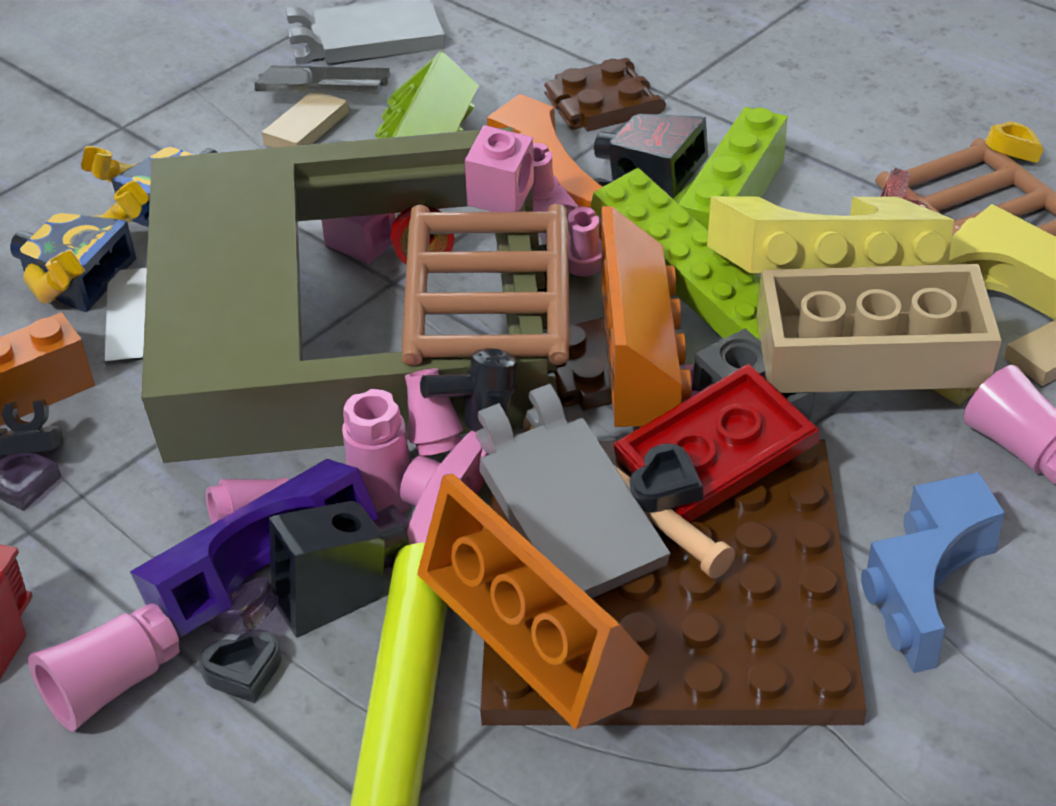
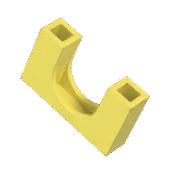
M711 196L707 247L749 273H761L762 270L949 265L954 219L900 197H852L850 216L793 211L779 207L761 197Z
M993 204L975 218L971 217L966 220L960 230L952 236L949 265L979 264L986 289L1008 294L1055 320L1056 237ZM978 388L932 390L960 406Z

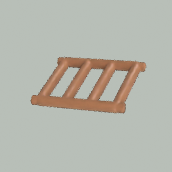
M976 138L969 148L893 175L883 171L875 179L876 184L888 196L900 197L941 214L939 211L1013 184L1026 195L996 205L997 207L1017 217L1042 208L1047 209L1056 216V192L1005 154L988 147L982 138ZM981 162L986 163L995 170L989 174L923 198L910 189L911 187ZM982 211L954 221L952 236L960 230L966 220L971 217L975 218ZM1056 220L1037 226L1056 237Z
M553 204L549 206L548 211L430 213L426 206H414L411 209L408 233L401 345L402 362L408 366H417L422 362V358L472 357L476 350L496 348L506 351L514 357H549V361L552 364L562 365L567 363L569 360L570 326L568 220L566 207L561 204ZM547 233V251L429 252L430 234ZM547 272V292L427 293L428 273ZM547 314V334L425 335L426 315Z

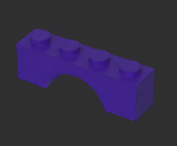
M325 459L136 567L130 573L145 604H156L170 619L177 635L181 638L232 607L233 594L241 583L257 570L270 563V517L348 501L360 503L373 521L379 517L359 469L334 460Z

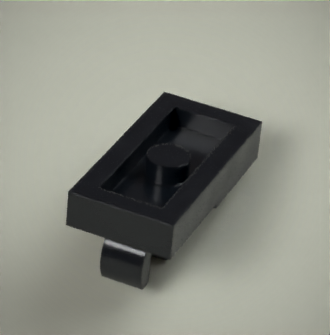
M45 399L33 401L34 418L31 422H25L20 419L16 402H9L4 405L2 417L6 426L11 430L8 431L7 428L0 429V456L52 451L63 444L61 425L43 427L49 417V407Z

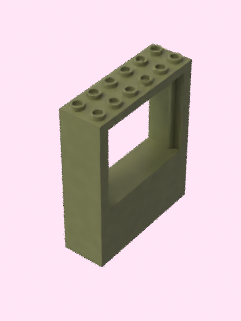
M513 127L498 128L514 132ZM481 130L151 158L141 399L163 463L344 446L342 427L344 424L343 409L345 403L352 395L365 393L370 389L384 390L392 394L393 400L399 406L400 414L405 421L406 437L409 439L408 395L405 376L430 368H438L439 375L467 374L471 357L422 358V362L417 366L404 364L402 362V351L303 361L298 222L400 213L417 205L434 207L436 209L467 207L465 159ZM532 188L519 212H533ZM495 233L498 251L539 250L538 233ZM544 272L501 273L503 292H537V289L545 288ZM506 314L509 335L547 334V331H543V329H547V314ZM515 357V382L517 389L513 393L507 415L512 429L523 428V421L527 411L534 407L529 399L530 391L551 384L557 394L555 373L549 372L557 371V365L552 364L549 361V357ZM449 397L464 428L459 434H468L472 430L467 428L464 423V397Z

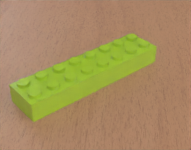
M637 168L593 192L590 208L595 211V216L598 215L599 224L602 225V207L612 206L663 245L665 265H674L676 295L723 339L746 328L760 341L756 316L761 277L756 273L747 272L707 247L708 230L654 181Z

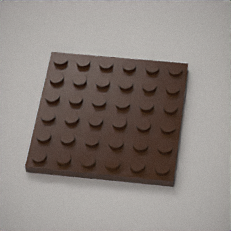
M819 439L818 444L690 522V524L715 543L723 541L734 549L735 557L733 563L723 575L718 578L708 576L701 570V562L653 525L670 552L667 565L591 598L626 630L649 656L632 706L589 725H864L867 708L825 439ZM598 441L613 465L631 478L632 474L615 457L613 443L617 441ZM492 493L491 508L511 525ZM484 641L480 705L481 725H570Z

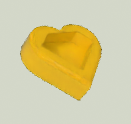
M1008 121L1003 123V125H993L985 139V144L999 153L1038 163L1044 151L1035 133L1027 126L1017 122Z

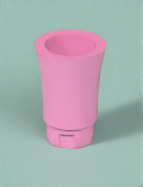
M1006 366L991 375L971 397L964 411V423L997 442L1018 457L1035 473L1043 474L1056 485V408L1034 387L1018 366Z
M370 389L365 393L354 394L346 401L343 409L344 424L342 433L346 464L359 469L378 514V519H387L401 515L412 507V505L403 502L400 496L403 475L412 462L407 443L405 421L391 393L384 390Z
M150 603L130 615L123 613L107 623L69 641L32 653L28 657V664L34 683L51 713L64 728L74 732L106 704L133 685L156 673L160 664L179 654V637L170 619L156 604Z

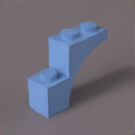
M979 472L914 486L909 512H906L904 515L906 535L871 542L867 569H863L861 573L862 588L868 602L871 605L877 604L882 613L891 646L896 651H902L913 673L937 668L945 632L934 597L938 587L950 574L961 566L982 556L996 553L1005 512Z

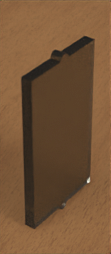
M270 66L264 73L259 74V79L254 83L255 91L378 94L383 86H388L390 68Z

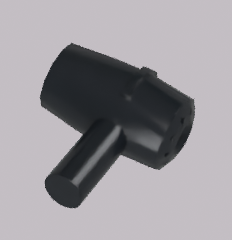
M496 348L476 350L472 354L467 374L423 375L420 380L421 395L423 398L464 397L465 426L477 432V430L484 428L478 419V411L499 403L506 416L508 415L513 393L517 389L515 382L516 359L508 352Z

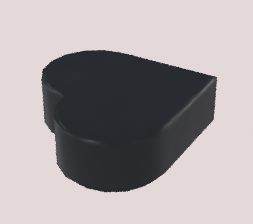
M659 444L651 448L644 458L645 466L637 469L629 481L631 493L642 510L646 512H659L703 500V485L692 461L684 448L675 444Z
M261 629L249 630L241 634L236 640H217L209 644L199 657L202 677L208 686L252 703L256 702L281 663V652L277 638L271 632Z

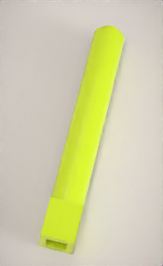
M425 542L407 545L400 549L395 556L350 806H418L448 607V604L417 575Z

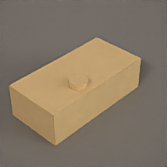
M979 264L762 270L756 316L766 379L780 393L979 388L993 375L1002 340Z

